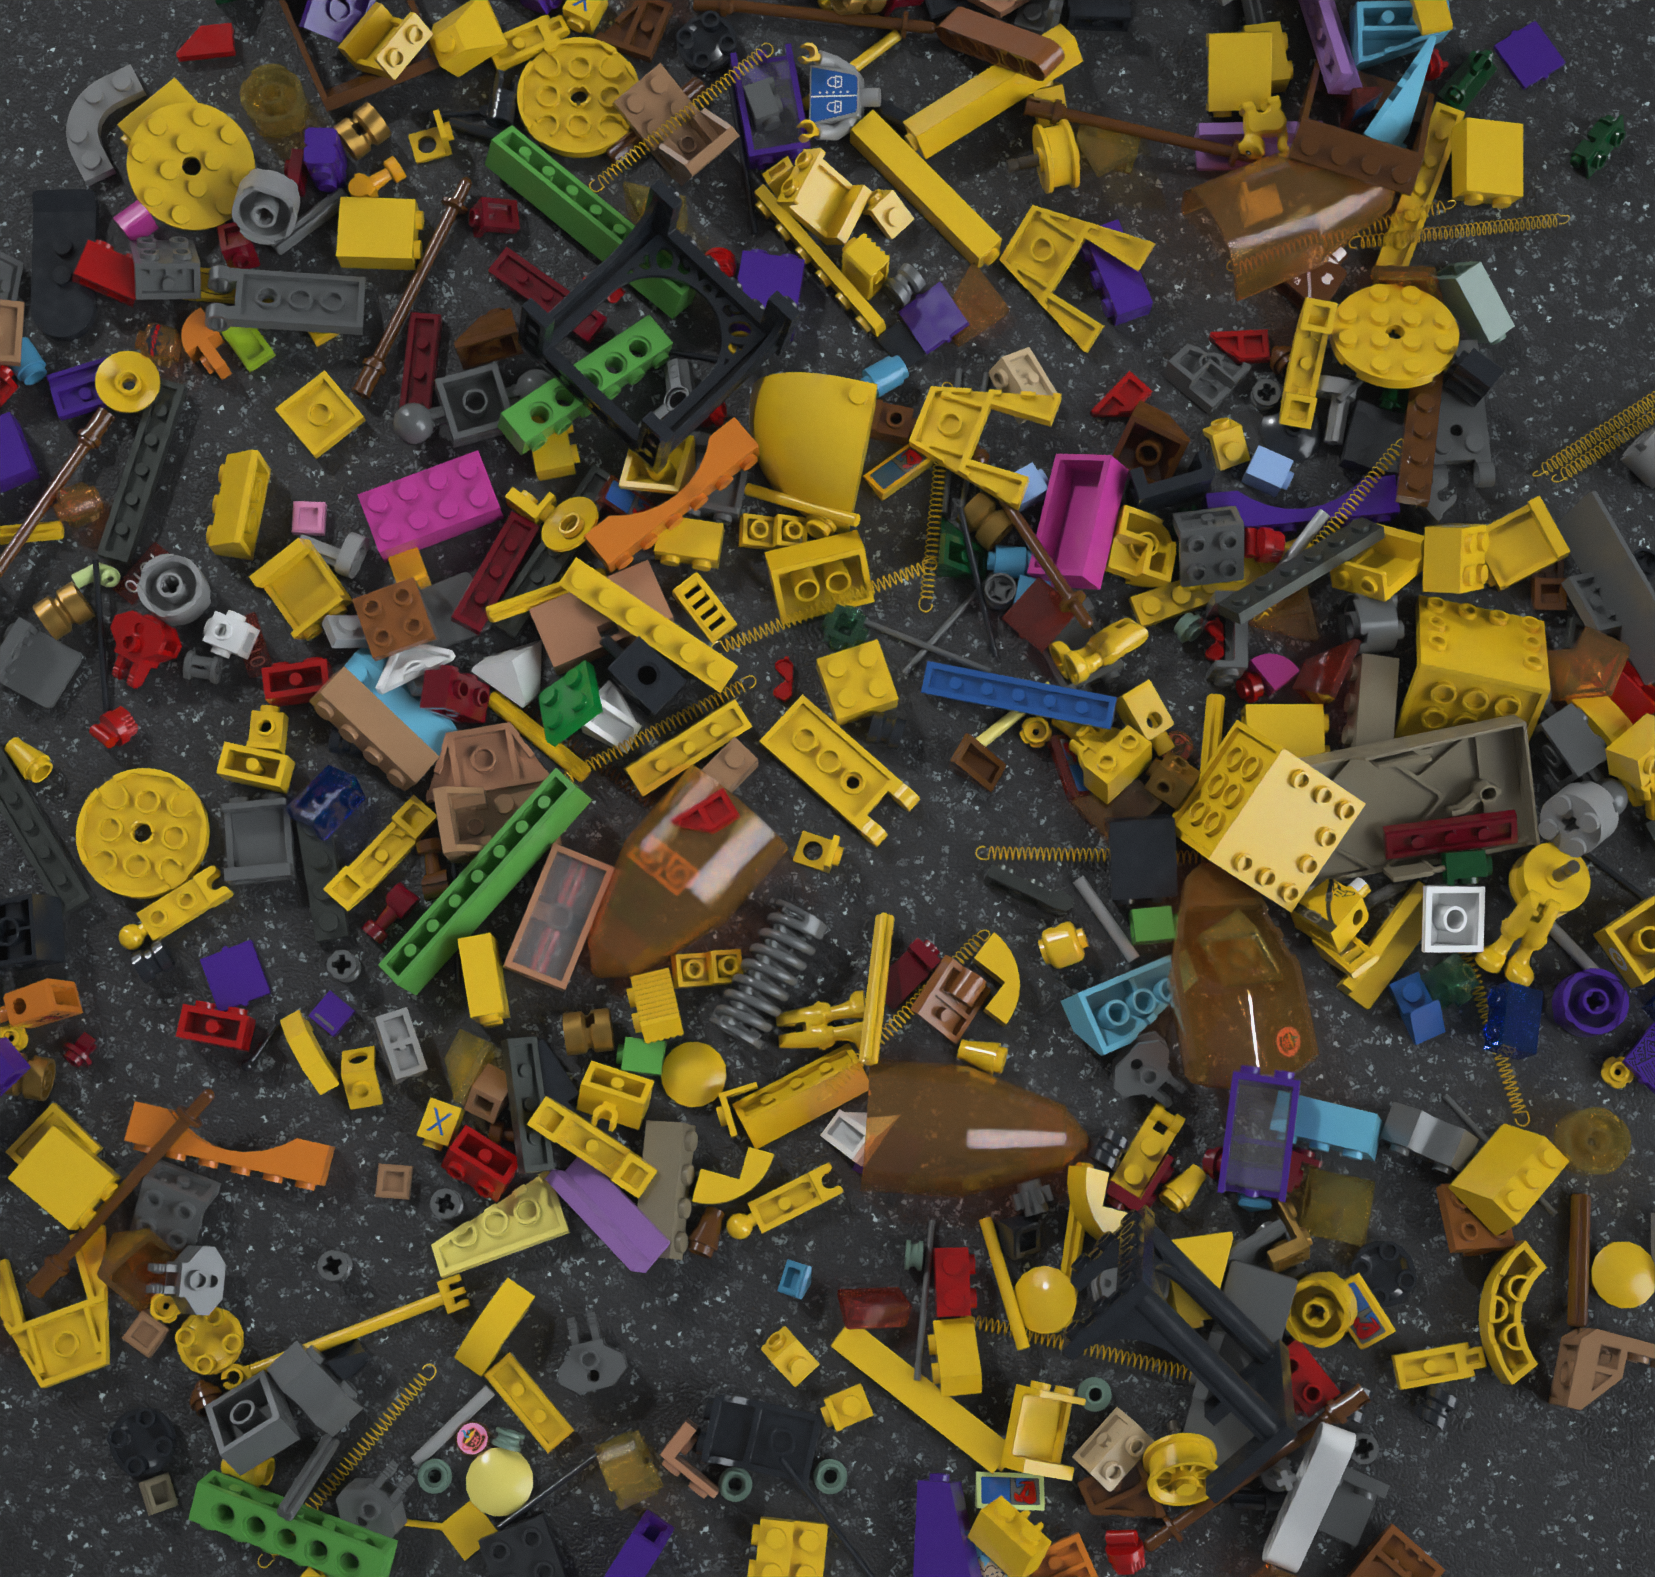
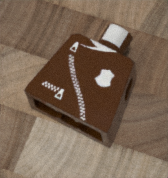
M1337 244L1333 245L1327 253L1314 245L1282 268L1276 274L1271 286L1300 311L1306 297L1331 302L1347 276L1346 270L1340 265L1348 258V254Z

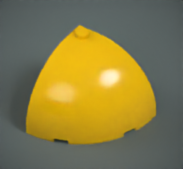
M807 372L777 373L762 377L754 382L749 404L750 435L759 445L758 463L772 488L811 504L854 513L870 440L878 384L834 375ZM797 510L798 512H800V513H801L802 515H804L805 517H807L808 514H809V513H806V512H802V511ZM832 520L836 526V533L841 534L850 531L851 525Z

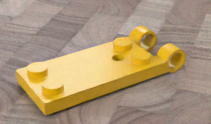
M803 694L759 741L761 746L875 847H878L888 834L868 814L888 793L898 805L908 812L920 801L919 796L910 787L897 778ZM851 777L857 778L859 786L851 789L847 786V780Z

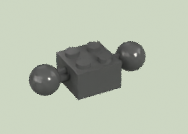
M497 362L435 379V390L440 406L431 409L419 403H408L401 406L393 418L394 431L404 442L418 444L430 437L434 427L446 424L454 448L503 435L502 431L497 427L500 414L553 378L544 370L531 369L519 377L516 385L505 388Z
M1550 684L1551 691L1539 717L1541 723L1535 727L1529 741L1530 748L1559 789L1579 777L1582 781L1597 783L1611 794L1614 799L1612 804L1615 813L1618 811V815H1620L1628 803L1627 790L1620 781L1614 778L1603 777L1596 767L1607 759L1605 752L1607 745L1599 735L1593 733L1588 726L1587 716L1580 708H1576L1573 703L1558 712L1550 702L1552 696Z

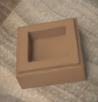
M379 1164L375 1197L410 1200L413 1166Z
M142 1310L122 1339L146 1357L151 1358L172 1329L160 1320L154 1319L146 1310Z

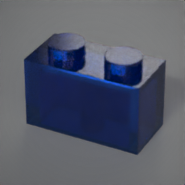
M1511 981L1491 987L1487 999L1489 1007L1488 1018L1483 1031L1485 1038L1484 1050L1516 1060L1536 1055L1543 991Z

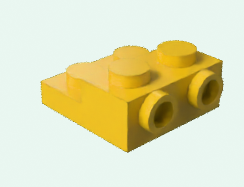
M761 1516L760 1525L753 1524L751 1545L758 1546L756 1560L749 1559L747 1577H823L828 1525L819 1522Z

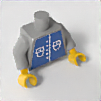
M807 42L801 45L800 48L807 49L810 56L809 58L800 56L798 61L801 64H808L814 61L815 65L810 66L809 119L801 121L796 126L797 128H805L808 134H802L798 139L802 143L808 142L812 137L816 140L837 141L850 133V129L864 118V107L881 106V89L864 88V78L857 72L855 66L836 55L822 50L818 51L813 43Z

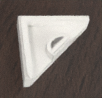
M422 644L389 656L375 689L379 694H385L424 675L425 670H434L440 665L453 661L455 654L453 650Z

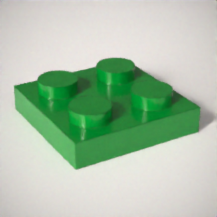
M586 660L569 670L566 675L545 688L538 695L545 738L554 747L603 712L594 666Z

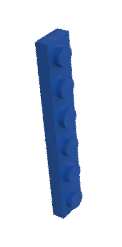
M927 661L921 693L1107 730L1112 729L1118 700L1117 697L930 661Z

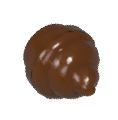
M1292 346L1273 347L1270 367L1275 374L1286 377Z
M199 1380L191 1393L190 1407L193 1411H196L197 1416L206 1417L205 1406L222 1396L223 1392L220 1387L214 1386L210 1382Z

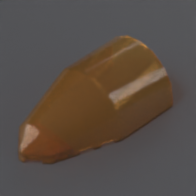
M1290 152L1274 153L1184 191L1181 200V213L1184 216L1203 207H1206L1211 213L1229 253L1234 273V297L1238 302L1324 265L1329 260L1331 254L1340 247L1344 248L1361 229L1363 231L1392 207L1395 192L1289 159Z
M690 765L625 840L587 935L592 974L597 978H630V976L643 974L726 924L789 850L786 843L759 816L725 787L696 766ZM721 788H724L741 816L740 819L713 835L674 826L670 820Z
M1207 858L1193 869L1183 882L1167 978V987L1184 1075L1191 1083L1207 1088L1231 1089L1233 1070H1240L1241 1065L1261 1067L1260 1073L1274 1075V1070H1285L1295 1073L1302 1071L1315 1061L1320 1054L1300 962L1296 955H1291L1283 941L1284 934L1280 927L1276 928L1267 913L1269 908L1260 892ZM1240 1084V1088H1241V1087H1250V1086H1248V1085H1241V1084Z
M879 1058L877 1064L869 1066L866 1134L860 1191L961 1198L1060 1172L1087 1146L1089 1136L1064 1104L970 1065Z

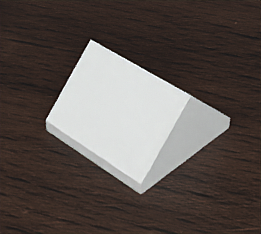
M1444 884L1423 886L1422 952L1484 951L1485 886H1446Z

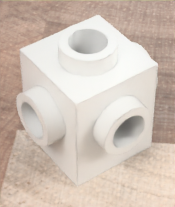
M228 610L225 615L215 611L213 617L209 618L205 624V636L202 641L213 646L211 652L229 659L230 655L233 654L248 660L260 630L246 623L247 617Z

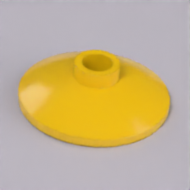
M122 351L112 354L101 363L96 372L95 387L100 399L109 408L122 413H133L145 409L155 400L160 389V375L155 364L145 355L134 351ZM132 381L135 383L133 389H124V385L127 382Z
M573 497L559 504L543 524L542 540L544 544L555 552L569 551L581 545L586 540L584 535L597 525L599 516L597 506L586 497Z

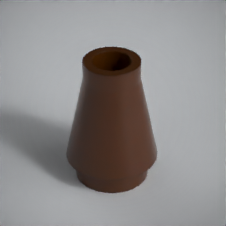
M711 1206L706 1207L704 1214L688 1236L687 1250L689 1252L711 1259L713 1252L718 1251L722 1221L725 1215L723 1211Z

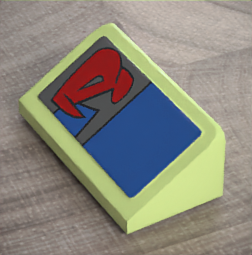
M976 1471L975 1507L983 1509L1002 1495L1017 1510L1044 1511V1476L1011 1472H994L992 1474L991 1472Z

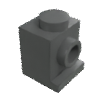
M773 76L743 86L746 106L756 132L763 130L773 131L782 125L780 112H783V106L778 93L775 94Z

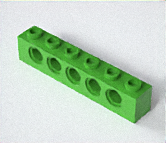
M649 314L575 363L574 366L605 396L612 400L621 392L623 386L628 383L630 385L636 384L645 376L647 370L652 367L658 369L664 365L670 358L668 354L673 342ZM630 351H637L643 357H635ZM606 367H613L619 373H610L609 371H607ZM553 378L500 414L497 427L519 454L523 455L528 450L532 452L537 451L547 442L546 438L554 433L557 435L562 434L572 425L571 421L579 416L585 418L591 412L556 378ZM564 400L568 402L570 406H560L556 401ZM531 417H541L545 423H536Z
M212 1470L197 1483L188 1520L200 1524L206 1530L222 1532L237 1542H247L258 1546L268 1554H278L289 1558L299 1566H309L320 1570L328 1577H389L398 1541L303 1504L294 1519L286 1521L277 1515V1509L284 1499L283 1496ZM289 1530H291L296 1537H294ZM320 1542L324 1543L327 1549H325L320 1544ZM351 1554L355 1555V1556L357 1557L358 1561H356V1560L351 1556Z

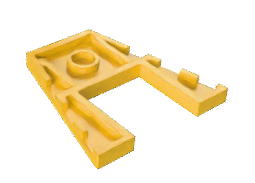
M1032 205L999 260L1028 289L1040 305L1051 314L1080 348L1088 353L1104 325L1053 293L1085 240L1091 241L1138 272L1156 244Z
M931 386L909 439V445L1012 508L1019 510L1029 485V477L971 460L991 409L1051 427L1062 397L1060 393L1036 395V392L1021 391V394L1002 393V390L989 389V392L972 391V388Z
M103 1224L75 1255L87 1300L26 1322L10 1262L7 1259L0 1260V1316L4 1322L3 1325L9 1335H12L21 1350L19 1352L41 1388H48L110 1365L106 1226ZM75 1234L69 1235L70 1240L75 1236Z

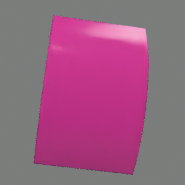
M138 200L112 218L129 241L149 236L159 228L149 211Z
M1278 654L1259 655L1249 661L1247 668L1248 672L1259 674L1263 681L1264 691L1269 697L1291 681L1300 671L1293 662Z

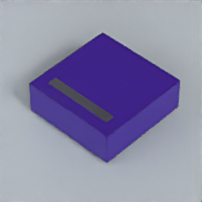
M329 990L308 1016L333 1037H336L356 1011Z

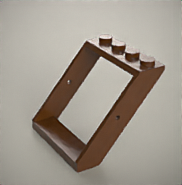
M278 0L327 112L441 67L428 40L425 43L427 50L416 54L396 80L367 73L324 91L286 1ZM405 0L409 11L416 13L422 20L414 0Z
M1316 58L1305 90L1289 159L1411 196L1424 158L1434 94L1421 90L1412 124L1417 125L1412 150L1308 118L1314 93L1360 108L1378 97L1372 109L1373 112L1378 113L1398 84L1357 71L1363 87L1360 95L1328 94Z

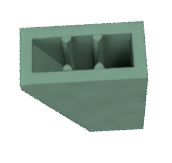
M1481 261L1449 263L1427 279L1429 286L1472 340L1478 339V343L1494 345L1505 339L1507 336L1505 333L1515 327Z

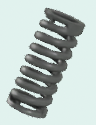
M781 899L776 900L777 913L773 912L767 916V923L771 928H762L758 932V937L763 944L754 943L749 948V952L754 959L746 958L741 962V968L747 975L735 974L732 978V983L738 990L727 989L723 994L724 1000L730 1006L717 1005L708 1020L718 1029L757 1050L761 1049L763 1040L760 1038L761 1034L753 1027L769 1032L772 1029V1024L746 1005L774 1017L779 1016L781 1010L754 989L781 1001H787L790 997L788 992L774 984L761 973L791 986H795L798 983L797 977L780 967L770 958L788 964L800 971H804L807 967L806 962L793 955L778 942L793 947L809 956L815 953L813 946L799 938L785 926L805 933L804 937L808 940H811L812 937L821 940L828 930V926L813 915ZM736 1020L749 1024L753 1027L749 1031Z

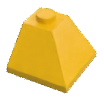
M489 0L468 1L434 23L431 31L433 35L429 38L439 65L458 78L508 46Z

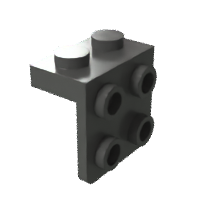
M468 572L460 573L423 589L418 585L437 638L427 642L429 645L447 648L477 636V634L451 621L452 614L473 580ZM487 621L481 634L490 630L491 624L489 621Z
M18 617L16 622L10 624L6 629L3 637L4 641L0 646V683L42 707L51 709L82 662V655L39 631L28 621Z
M1282 1220L1265 1222L1249 1238L1245 1240L1241 1238L1234 1241L1231 1245L1226 1264L1228 1273L1233 1260L1271 1271L1267 1264V1251L1275 1243L1287 1239L1285 1224ZM1299 1263L1279 1272V1274L1295 1278L1298 1281L1307 1275V1270L1302 1263Z

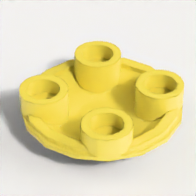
M500 1447L491 1448L480 1453L471 1463L466 1476V1491L471 1502L481 1512L491 1516H508L514 1513L530 1499L533 1489V1472L528 1461L520 1452Z

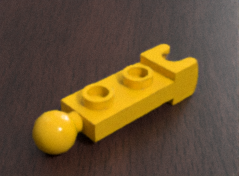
M209 866L193 876V879L136 913L142 923L124 926L119 933L120 944L128 950L137 949L144 943L145 936L148 934L156 942L212 907H217L225 902L234 893L226 886L216 890L212 889V883L220 877L221 871L216 866Z
M830 1162L747 1203L752 1213L748 1215L736 1213L728 1219L726 1227L730 1236L735 1239H745L751 1234L753 1227L756 1225L759 1226L763 1234L844 1193L841 1186L828 1189L822 1185V1177L832 1169Z

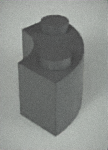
M1394 1101L1379 1137L1390 1144L1389 1151L1406 1158L1410 1154L1433 1164L1432 1170L1451 1177L1452 1172L1460 1174L1471 1161L1479 1140L1463 1128L1435 1118L1423 1110Z
M296 1340L267 1370L280 1389L303 1409L313 1423L334 1437L363 1409L355 1398L359 1393L348 1380L341 1382L323 1363L325 1357L315 1346L311 1345L309 1348H306Z

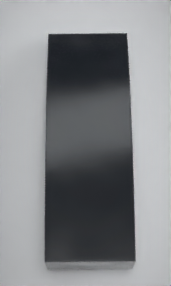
M541 1039L537 1043L544 1094L577 1114L571 1103L578 1099L579 1091L547 1042Z

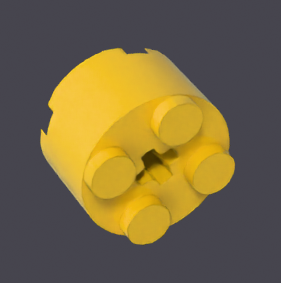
M1314 1272L1306 1275L1298 1281L1286 1322V1329L1296 1340L1313 1345V1347L1323 1348L1335 1344L1349 1330L1357 1316V1301L1353 1290L1334 1272ZM1316 1305H1317L1318 1307H1321V1306H1322V1307L1324 1308L1325 1312H1323V1311L1317 1312L1314 1307H1315Z

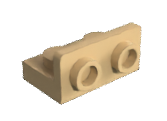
M1030 347L1001 357L989 371V377L997 390H1002V393L1021 394V391L1036 392V395H1053V393H1057ZM1014 416L1018 424L1027 421L1026 419Z
M1116 1407L1075 1452L1072 1458L1107 1491L1111 1492L1143 1457V1453L1154 1440L1133 1419Z

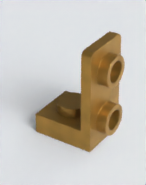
M1273 1198V1206L1292 1239L1291 1241L1287 1239L1281 1240L1272 1245L1270 1250L1267 1251V1264L1270 1270L1276 1273L1310 1259V1246L1313 1245L1307 1229L1304 1226L1299 1228L1294 1218L1297 1216V1213L1289 1198L1286 1199V1202H1280L1278 1198Z

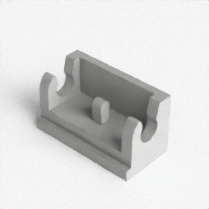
M407 1007L375 1017L373 1024L393 1085L401 1083L412 1076L418 1077L424 1071H427L428 1068Z

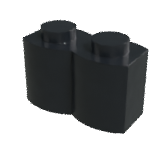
M1475 348L1470 353L1463 350L1444 374L1448 378L1444 385L1472 407H1475L1503 374L1504 370Z

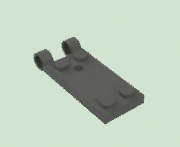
M224 265L213 266L209 270L208 286L212 291L226 294L236 289L234 306L213 303L206 307L204 323L210 330L222 332L230 327L363 335L366 277L240 269ZM264 299H272L274 302L264 303L262 301Z
M1478 339L1459 340L1453 363L1463 350L1470 353L1475 348L1479 351ZM1444 376L1432 484L1441 476L1448 481L1446 465L1472 463L1475 487H1493L1496 473L1494 463L1491 462L1484 397L1475 407H1472L1444 385L1448 380ZM1453 426L1460 428L1461 435H1452L1450 428Z

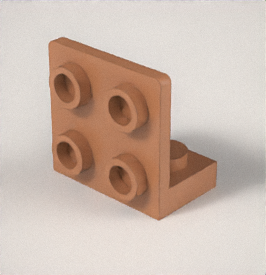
M687 1418L660 1454L664 1458L662 1465L677 1477L680 1473L684 1474L691 1480L688 1486L705 1499L709 1495L714 1499L719 1492L718 1486L679 1455V1452L686 1455L699 1438L695 1434L698 1425Z

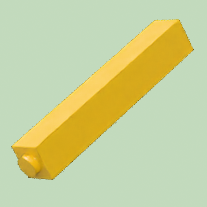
M1061 23L1042 34V36L1050 38L1059 44L1065 54L1064 60L1044 81H1037L993 65L903 121L908 133L904 136L907 144L914 151L918 150L925 159H928L1083 62V58L1075 37Z
M874 110L869 112L850 129V143L976 270L984 264L987 266L991 265L999 257L1002 238Z
M847 1322L830 1345L832 1348L993 1474L996 1469L999 1471L1004 1469V1467L1000 1466L1005 1440L950 1396L941 1397L940 1388L922 1374L920 1381H915V1369L860 1325H848Z

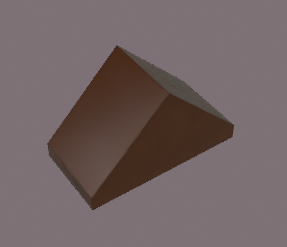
M965 733L950 760L948 770L992 793L1007 765L971 734Z

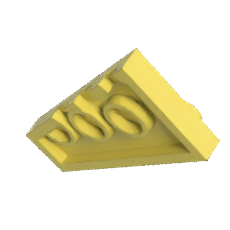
M550 1170L538 1174V1177L526 1185L523 1184L512 1191L513 1193L508 1197L486 1208L476 1218L463 1223L431 1244L440 1276L446 1278L570 1233L558 1194L545 1180Z

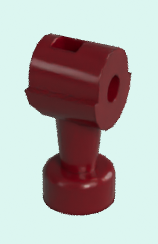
M399 882L388 892L386 896L387 906L377 920L374 922L369 919L361 929L379 944H382L388 937V933L385 930L397 918L405 920L417 907L421 899L412 891L410 892L403 883Z

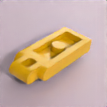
M549 15L541 16L503 33L508 46L490 58L496 69L507 70L538 56L547 45L567 37L570 34V30L562 15L551 19Z
M1468 1342L1391 1355L1397 1386L1400 1390L1475 1376L1474 1369L1487 1367L1483 1347L1469 1348Z

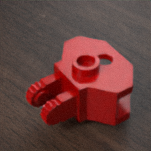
M131 610L115 615L110 626L116 643L114 652L119 654L113 667L112 675L118 680L125 678L127 680L126 683L134 689H138V687L143 685L151 668L157 669L159 663L177 658L182 648L176 628L150 614L142 615L137 611Z

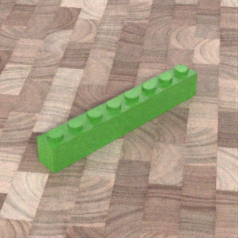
M511 125L491 140L485 166L602 262L616 250L635 227L634 224L514 126ZM660 250L657 253L656 261L658 266L662 269H669L673 263L672 256L665 250ZM648 256L644 258L646 260L645 264L639 265L642 269L650 268ZM679 263L677 269L682 274H688L689 272L685 271L683 266ZM644 278L629 283L672 319L692 304L696 293L692 288L666 278Z
M555 768L378 964L379 967L398 986L417 995L459 949L458 939L469 937L588 806L592 799L571 779Z

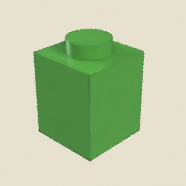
M1171 906L1132 909L1128 913L1133 946L1171 942L1175 939V933H1179L1177 914H1172Z
M625 1037V1043L618 1045L616 1064H622L621 1070L628 1073L661 1077L666 1043L665 1041H651L647 1044L644 1039Z

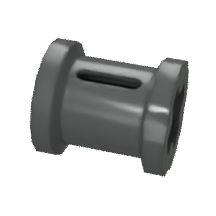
M188 651L183 664V678L190 680L194 677L210 680L211 684L217 685L223 670L222 656L216 655L214 658L196 655L194 651ZM198 666L208 667V669H200L198 668Z
M337 950L327 960L328 972L341 982H352L361 973V962L349 951ZM345 959L351 964V968H346L343 974L342 971L337 969V966L343 964Z
M439 1189L431 1197L430 1208L438 1218L452 1219L459 1216L463 1211L464 1202L461 1194L455 1190ZM451 1195V1202L455 1206L453 1210L447 1209L443 1213L444 1206L439 1204L441 1198L447 1199Z
M338 1250L325 1252L321 1255L317 1264L321 1277L329 1281H340L347 1278L353 1267L352 1258L349 1254ZM331 1258L342 1261V1265L338 1267L340 1273L329 1271L328 1267L332 1265Z

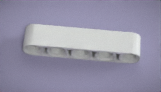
M1320 1422L1296 1473L1297 1481L1292 1482L1294 1489L1288 1491L1268 1535L1262 1554L1264 1562L1294 1573L1298 1572L1351 1458L1356 1442L1355 1433Z

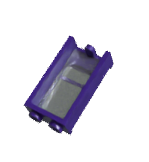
M790 43L785 44V56L766 58L758 50L757 53L763 62L759 60L756 54L755 60L758 65L754 61H749L754 69L750 67L748 62H744L749 73L745 70L744 66L739 64L740 69L745 74L743 76L737 68H734L740 80L732 72L733 79L736 81L734 85L750 169L768 170L787 156L795 165V160L803 149H811L810 140L802 143L798 139L800 135L808 134L805 128L796 127L801 121L805 120V114ZM736 52L730 53L731 70H733L734 66L738 67ZM773 76L775 94L778 93L783 106V112H780L782 125L773 131L763 130L756 132L746 106L743 86Z
M1241 1065L1240 1070H1233L1218 1192L1224 1193L1226 1190L1245 1193V1196L1249 1197L1265 1196L1278 1198L1280 1202H1286L1301 1079L1294 1078L1295 1072L1274 1070V1075L1260 1073L1261 1067Z

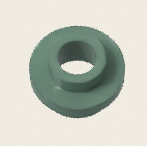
M1191 612L1185 614L1177 622L1173 630L1177 634V639L1181 643L1188 640L1190 642L1194 641L1203 630L1201 626L1203 618L1199 615L1194 616Z
M1090 1377L1079 1385L1077 1396L1086 1399L1085 1406L1082 1405L1085 1409L1097 1412L1105 1409L1110 1403L1111 1389L1103 1379ZM1092 1388H1098L1101 1392V1396L1097 1401H1092L1089 1398V1391Z
M441 1459L426 1461L418 1471L420 1487L431 1494L443 1492L452 1481V1470ZM434 1469L441 1473V1480L439 1482H433L429 1477L430 1472Z
M826 1459L820 1462L814 1471L815 1485L826 1494H835L841 1491L847 1482V1471L844 1465L835 1459ZM827 1470H834L837 1473V1479L832 1483L824 1479V1473Z
M730 1467L721 1474L718 1488L721 1495L728 1501H742L751 1492L752 1479L745 1469ZM734 1477L739 1478L742 1482L741 1488L739 1490H732L729 1487L730 1479Z

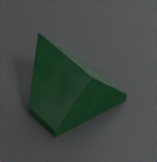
M942 516L937 576L974 579L962 531ZM971 540L980 580H984L987 574L988 551Z

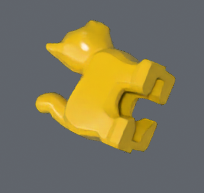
M1279 95L1265 99L1266 103L1260 105L1263 112H1257L1254 101L1242 103L1239 106V114L1243 117L1244 138L1238 144L1240 154L1260 162L1265 154V142L1262 138L1277 137V147L1282 155H1287L1290 152L1287 144V121L1281 110Z

